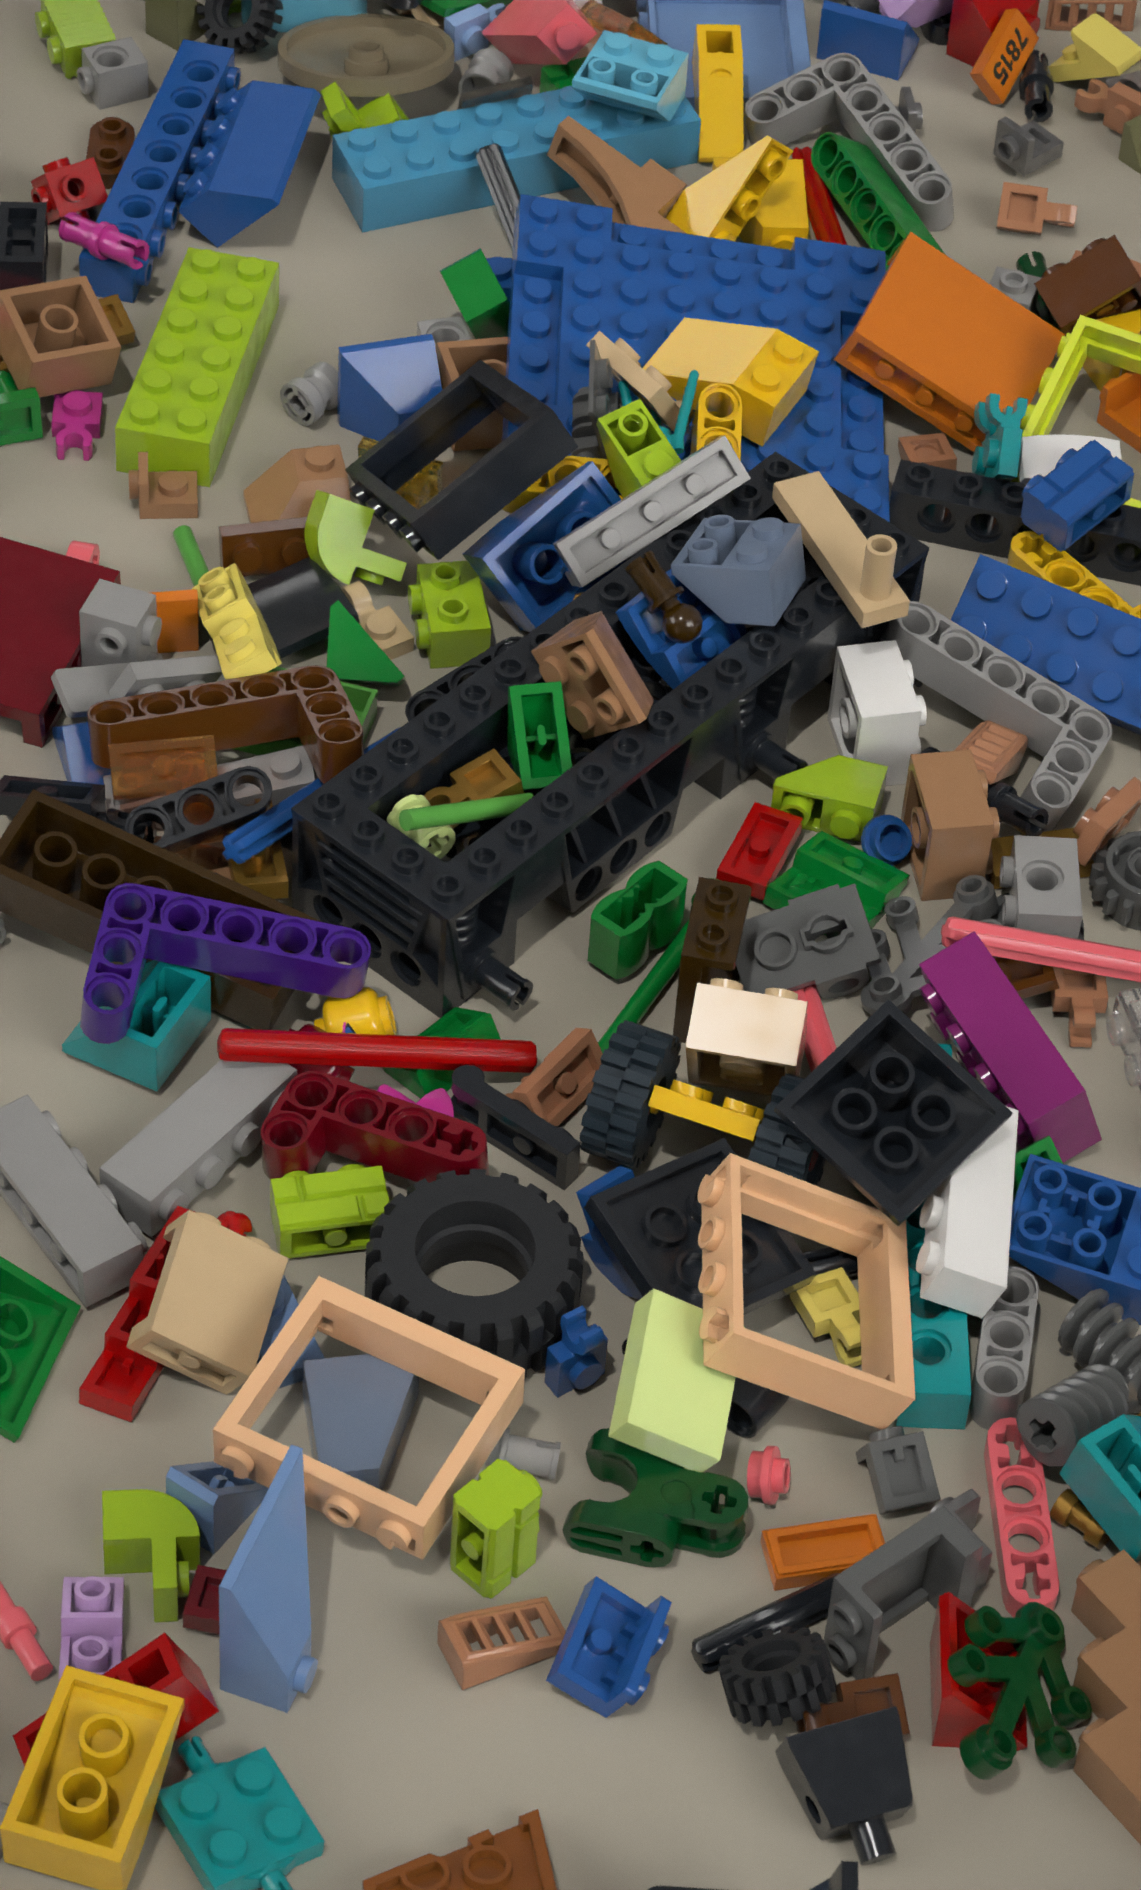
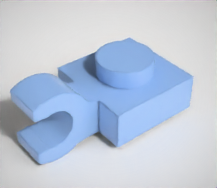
M478 3L444 18V32L454 42V62L470 56L481 49L488 48V40L481 32L505 9L506 6L503 3L492 5L488 10Z

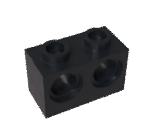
M0 202V290L45 283L49 248L47 203Z

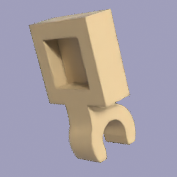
M356 581L342 587V592L358 613L359 624L390 660L413 651L414 636L389 605L376 610L367 588L361 581Z

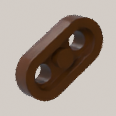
M107 117L96 122L91 127L86 159L94 157L105 189H112L135 141L133 126L118 117Z

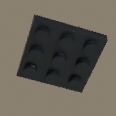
M725 1138L591 1196L586 1203L584 1209L643 1297L651 1290L656 1289L703 1309V1293H700L698 1287L702 1272V1248L698 1245V1235L702 1226L701 1204L698 1202L697 1195L703 1177L706 1174L711 1175L730 1153L735 1154ZM741 1214L743 1309L745 1315L809 1285L817 1273L787 1230Z

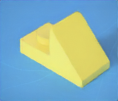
M1096 13L1090 15L1071 30L1074 44L1062 50L1063 56L1049 65L1048 68L1053 82L1120 76L1141 60V47Z

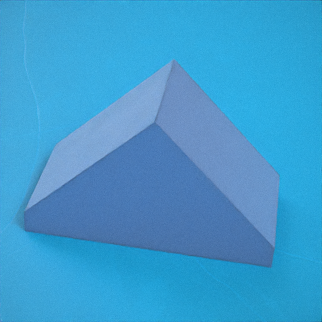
M214 1461L171 1466L166 1475V1494L182 1502L191 1511L198 1524L200 1546L212 1554H215L262 1503L269 1489L248 1478L239 1479L234 1477L233 1471L214 1463Z

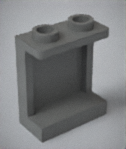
M941 1506L834 1577L824 1641L831 1662L842 1671L847 1670L856 1680L872 1677L879 1634L926 1602H929L937 1609L939 1596L950 1592L971 1607L983 1545L944 1506Z

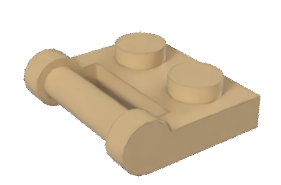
M599 331L591 340L596 341L601 359H609L613 378L618 383L625 380L628 383L629 390L650 407L662 422L674 432L682 400L675 401L666 392L672 386L671 383L652 365L646 371L642 369L638 362L640 356L622 338L613 343ZM590 341L586 344V346H587L589 349H590ZM691 409L687 426L691 423L693 419V409Z

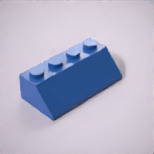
M252 80L238 91L235 88L230 89L219 100L216 106L219 113L205 133L208 140L205 147L197 154L194 160L197 167L194 174L183 187L185 196L178 211L217 248L279 205L321 96L316 89Z

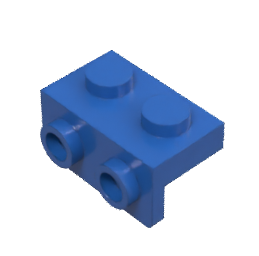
M596 1576L584 1586L546 1681L605 1718L626 1703L634 1705L643 1695L649 1684L651 1675L645 1671L649 1660L658 1652L667 1638L669 1626L664 1622L672 1602L660 1596L647 1607H644Z

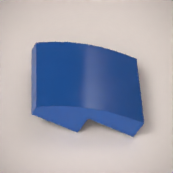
M670 569L666 573L676 588L682 586L685 590L678 597L680 603L693 605L701 614L703 620L702 630L694 641L685 644L672 642L665 635L662 628L663 613L659 610L654 614H650L648 608L651 605L642 592L615 613L645 659L663 680L674 689L748 633L744 624L725 623L672 574Z

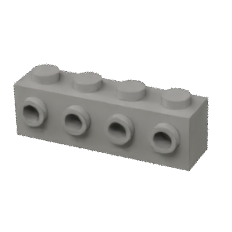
M220 1060L99 1168L100 1185L105 1184L110 1189L117 1202L118 1212L123 1219L128 1222H135L141 1231L152 1237L166 1224L177 1206L187 1208L188 1204L204 1189L213 1188L221 1180L228 1167L239 1157L251 1154L261 1140L260 1130L264 1120L288 1083L297 1076V1069L285 1063Z
M28 1094L0 1107V1195L85 1307L129 1286L130 1278L143 1260V1253L147 1252V1243L138 1225L133 1221L126 1223L118 1212L117 1202L110 1189L105 1184L99 1186L90 1176L89 1167L84 1156L76 1147L69 1149L61 1138V1132L55 1118L49 1111L41 1112Z

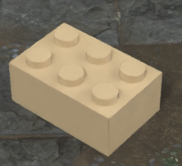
M714 978L711 979L710 985L697 983L685 1047L688 1082L772 1096L775 1087H778L780 1079L786 1073L800 1076L806 1042L808 1002L798 1000L797 993L781 988H766L765 994L743 991V984L729 979Z

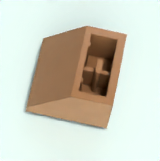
M602 611L573 620L531 651L539 664V671L546 682L561 681L566 717L573 728L579 731L583 740L638 725L647 719L654 699Z

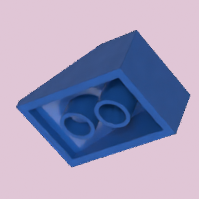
M588 461L498 522L462 555L519 629L531 632L572 602L575 594L587 591L626 561L624 560L584 587L572 586L564 574L568 571V568L553 545L559 539L620 501L621 498L594 462Z

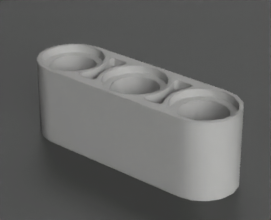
M1008 1266L1007 1289L985 1316L981 1318L969 1412L975 1423L988 1430L999 1419L1016 1418L1018 1406L1023 1403L1028 1379L1039 1289L1035 1277L1027 1270L1016 1266Z

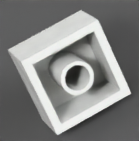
M896 640L837 646L827 719L839 754L888 766L885 786L906 784L910 754L921 753L918 735L919 727L924 726L927 720L924 698L922 695L916 696L913 688L914 676L911 662L903 660Z

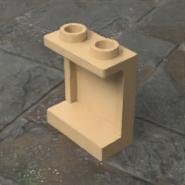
M188 1210L166 1227L163 1238L171 1242L148 1317L132 1328L126 1347L227 1395L244 1384L256 1367L288 1258L271 1250L270 1246L261 1239L242 1236L222 1226L221 1222L212 1215Z

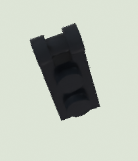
M463 1065L456 1068L452 1073L451 1090L454 1094L451 1098L454 1118L478 1126L485 1133L488 1143L565 1191L578 1178L581 1142L574 1139L564 1128L554 1126L531 1112L521 1101L511 1099L485 1083L484 1073L478 1067Z

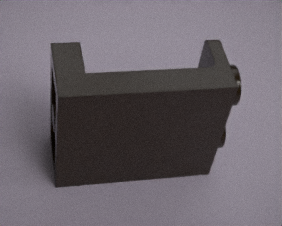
M699 877L680 960L673 1036L679 1037V1042L686 1043L697 983L710 985L711 979L714 978L729 979L740 983L736 961L751 898L752 888L749 885Z

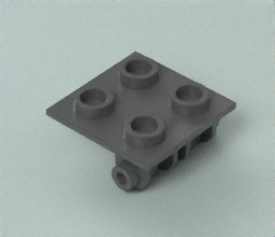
M590 340L589 387L581 388L573 397L571 437L578 447L571 452V456L607 459L596 424L597 419L623 406L620 393H612L611 391L613 376L610 361L608 358L601 359L595 340Z

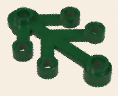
M1029 1602L1019 1608L1015 1618L1002 1617L993 1607L982 1606L967 1616L964 1622L967 1636L975 1645L967 1644L951 1654L948 1658V1669L953 1679L964 1687H971L977 1682L1005 1683L988 1724L981 1725L962 1738L960 1742L962 1761L974 1776L982 1780H990L1012 1765L1013 1757L1017 1753V1745L1012 1733L1022 1708L1025 1706L1036 1738L1034 1745L1038 1757L1046 1766L1057 1768L1076 1755L1075 1741L1065 1728L1077 1726L1088 1719L1092 1713L1091 1703L1087 1695L1080 1688L1070 1686L1060 1657L1065 1648L1064 1625L1060 1617L1053 1610L1037 1602ZM997 1641L1009 1642L1013 1644L1017 1654L1016 1656H986L980 1648H987ZM1040 1666L1052 1695L1050 1702L1052 1714L1062 1726L1054 1724L1037 1674Z

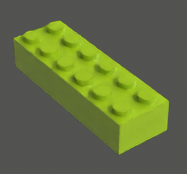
M188 247L115 426L116 471L129 473V470H138V452H148V472L197 471V485L211 486L279 307V262Z

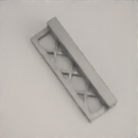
M719 436L553 543L568 568V571L564 574L571 585L584 587L750 480L751 477L726 436Z

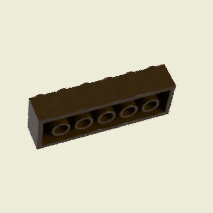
M35 789L31 791L0 838V911L91 954L93 953L106 898L112 889L125 883L141 884L321 922L314 917ZM124 917V919L126 920H135L133 918ZM180 928L177 929V930H180V931H189V930H187V929H180ZM231 939V941H234V942H242V941H240V940H232V939ZM285 951V952H287V953H294V954H296V952H293V951ZM111 962V963L117 964V965H123V964H124V963H122V962ZM194 969L211 976V1009L253 1029L271 1030L295 989Z

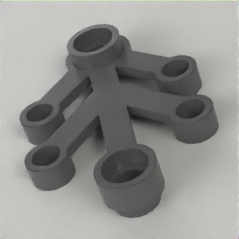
M970 875L961 879L957 883L953 894L954 904L922 940L916 925L919 921V914L914 899L901 896L890 900L886 904L885 913L889 926L897 931L905 960L892 973L886 959L890 954L886 933L880 929H871L881 963L868 966L872 980L861 992V1002L863 1008L872 1015L888 999L905 1015L910 1012L913 998L922 995L919 988L926 984L923 975L919 976L922 973L919 964L946 948L942 945L941 928L949 917H959L1001 925L998 920L989 919L997 912L999 907L994 886L980 875Z

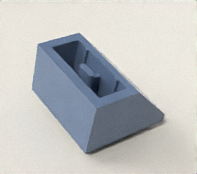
M715 515L704 518L672 562V574L725 623L775 626L806 579L801 524L783 523L778 518H763L757 521L734 520L729 515Z

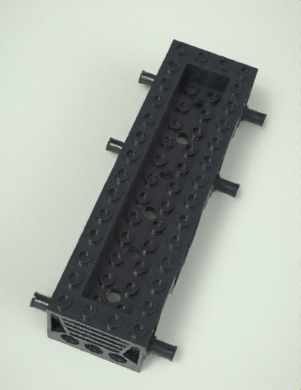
M774 452L748 471L751 477L750 480L650 543L291 808L293 830L280 839L281 846L292 852V908L321 922L360 931L367 937L371 945L368 967L439 1018L443 1017L454 1007L461 1006L482 988L505 1003L509 1009L515 1011L519 1009V1004L523 1006L527 1002L533 990V983L527 978L524 979L509 968L515 961L517 920L547 896L570 912H575L671 835L682 792L692 782H695L721 800L759 769L776 780L777 777L807 767L808 763L805 760L799 759L785 750L791 705L822 680L832 685L837 646L880 642L890 621L861 628L804 544L806 579L775 626L744 624L748 633L674 689L663 680L645 659L615 612L641 592L631 576L624 570L632 561L639 556L643 559L644 553L652 550L655 558L665 572L671 569L672 562L702 520L715 515H729L734 520L757 521L763 518H778L783 523H789L772 499L773 485L775 482L809 474V472L779 453ZM830 486L867 540L873 535L883 534L892 537L896 541L897 552L893 577L910 601L919 602L925 562L930 547ZM602 611L651 696L660 699L654 700L647 719L638 725L583 740L579 731L573 728L566 717L572 767L544 789L524 791V793L533 794V797L509 816L461 823L453 828L455 842L445 855L452 858L450 861L440 860L387 822V816L392 811L394 805L402 798L411 794L424 796L428 791L437 787H451L450 773L492 749H495L514 771L507 750L508 687L546 683L540 674L539 664L531 651L573 620ZM914 678L913 685L916 687L923 686L921 681ZM575 748H587L590 749L592 752H580L576 754L573 753L571 750Z

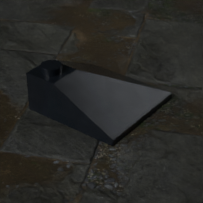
M889 999L774 1108V1112L898 1227L1013 1114Z

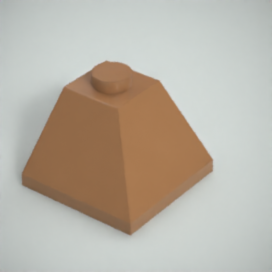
M340 444L291 449L243 490L249 523L307 517L316 490L351 501L348 475L345 471L346 467Z

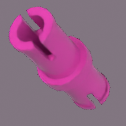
M70 212L64 216L66 220L75 223V226L63 220L60 222V238L65 242H71L88 249L95 258L100 260L110 258L135 270L140 269L143 264L133 259V256L144 261L148 259V243L142 239H136L119 232L118 227L114 224L103 221L96 223L81 217L75 212Z

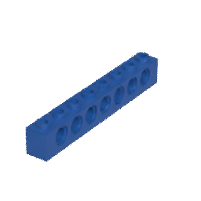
M183 39L96 220V223L103 221L114 224L118 227L119 232L146 241L149 246L148 259L144 261L133 256V259L143 264L140 269L135 270L110 258L106 260L95 258L88 249L83 248L79 256L80 276H87L96 296L104 298L118 294L121 301L134 303L141 286L149 285L153 270V260L155 257L161 258L165 248L166 232L168 229L173 230L176 226L179 204L185 196L183 187L194 174L197 167L194 160L197 154L205 147L208 140L205 133L219 113L216 106L223 95L230 89L235 88L237 91L239 89L241 70L235 67L234 48Z

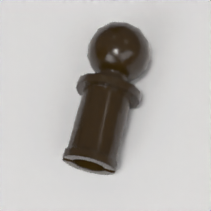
M652 550L644 553L643 559L639 556L624 570L631 576L650 603L649 613L654 614L661 610L664 615L662 628L665 635L672 642L685 644L694 641L702 630L703 620L700 612L693 605L680 603L678 597L685 590L682 586L676 588L655 558Z

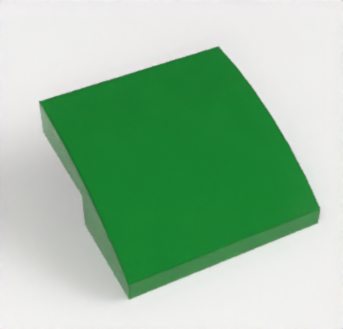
M820 831L797 849L792 867L767 886L763 904L776 910L788 906V900L836 884L839 885V888L855 884L870 929H873L885 915L886 904L890 900L899 897L907 885L910 875Z

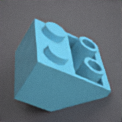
M604 30L572 79V88L585 99L670 122L685 98L689 53L672 49L664 44H654L632 38L624 33Z

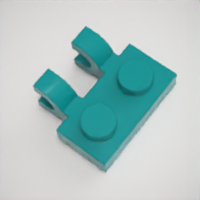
M990 393L986 396L985 402H978L975 405V423L978 429L986 434V438L982 442V447L977 446L974 451L972 473L1012 481L1018 474L1023 429H1020V422L1025 416L1028 399L1017 398L1014 401L1013 407L1007 406L1001 412L999 409L1000 395Z

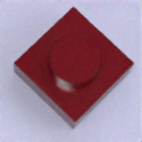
M197 1565L183 1611L184 1628L219 1634V1585L227 1570Z

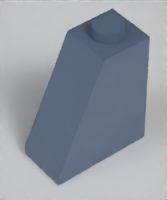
M370 1354L303 1360V1401L312 1458L383 1491L419 1393V1377Z

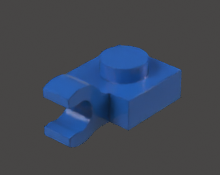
M583 1305L561 1316L562 1340L547 1347L545 1384L557 1398L576 1388H587L596 1382L601 1375L605 1374L608 1338L604 1335L600 1326L593 1324L588 1327L586 1323V1309Z

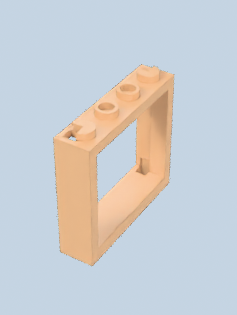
M730 1153L711 1175L706 1174L703 1177L697 1195L698 1202L701 1204L702 1226L698 1235V1245L702 1248V1272L698 1287L700 1293H703V1317L699 1327V1335L703 1339L704 1366L875 1428L886 1429L915 1400L906 1220L898 1227L879 1209ZM741 1214L857 1257L862 1371L744 1328Z
M318 1276L213 1428L214 1463L233 1471L236 1478H248L265 1487H270L290 1447L251 1430V1428L317 1331L480 1404L481 1407L417 1506L303 1454L306 1506L325 1514L331 1522L340 1527H353L377 1538L383 1546L390 1550L394 1546L423 1560L452 1515L453 1494L469 1481L475 1479L523 1404L525 1369Z

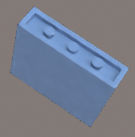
M635 0L636 12H638L637 34L640 40L654 44H664L672 49L689 53L685 96L694 110L692 53L696 24L741 26L743 112H745V104L748 99L754 94L811 66L803 0Z

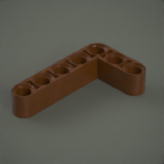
M319 665L303 666L98 702L87 711L91 760L95 765L102 768H123L299 737L318 778L325 784L364 755L363 728L339 678L332 669Z

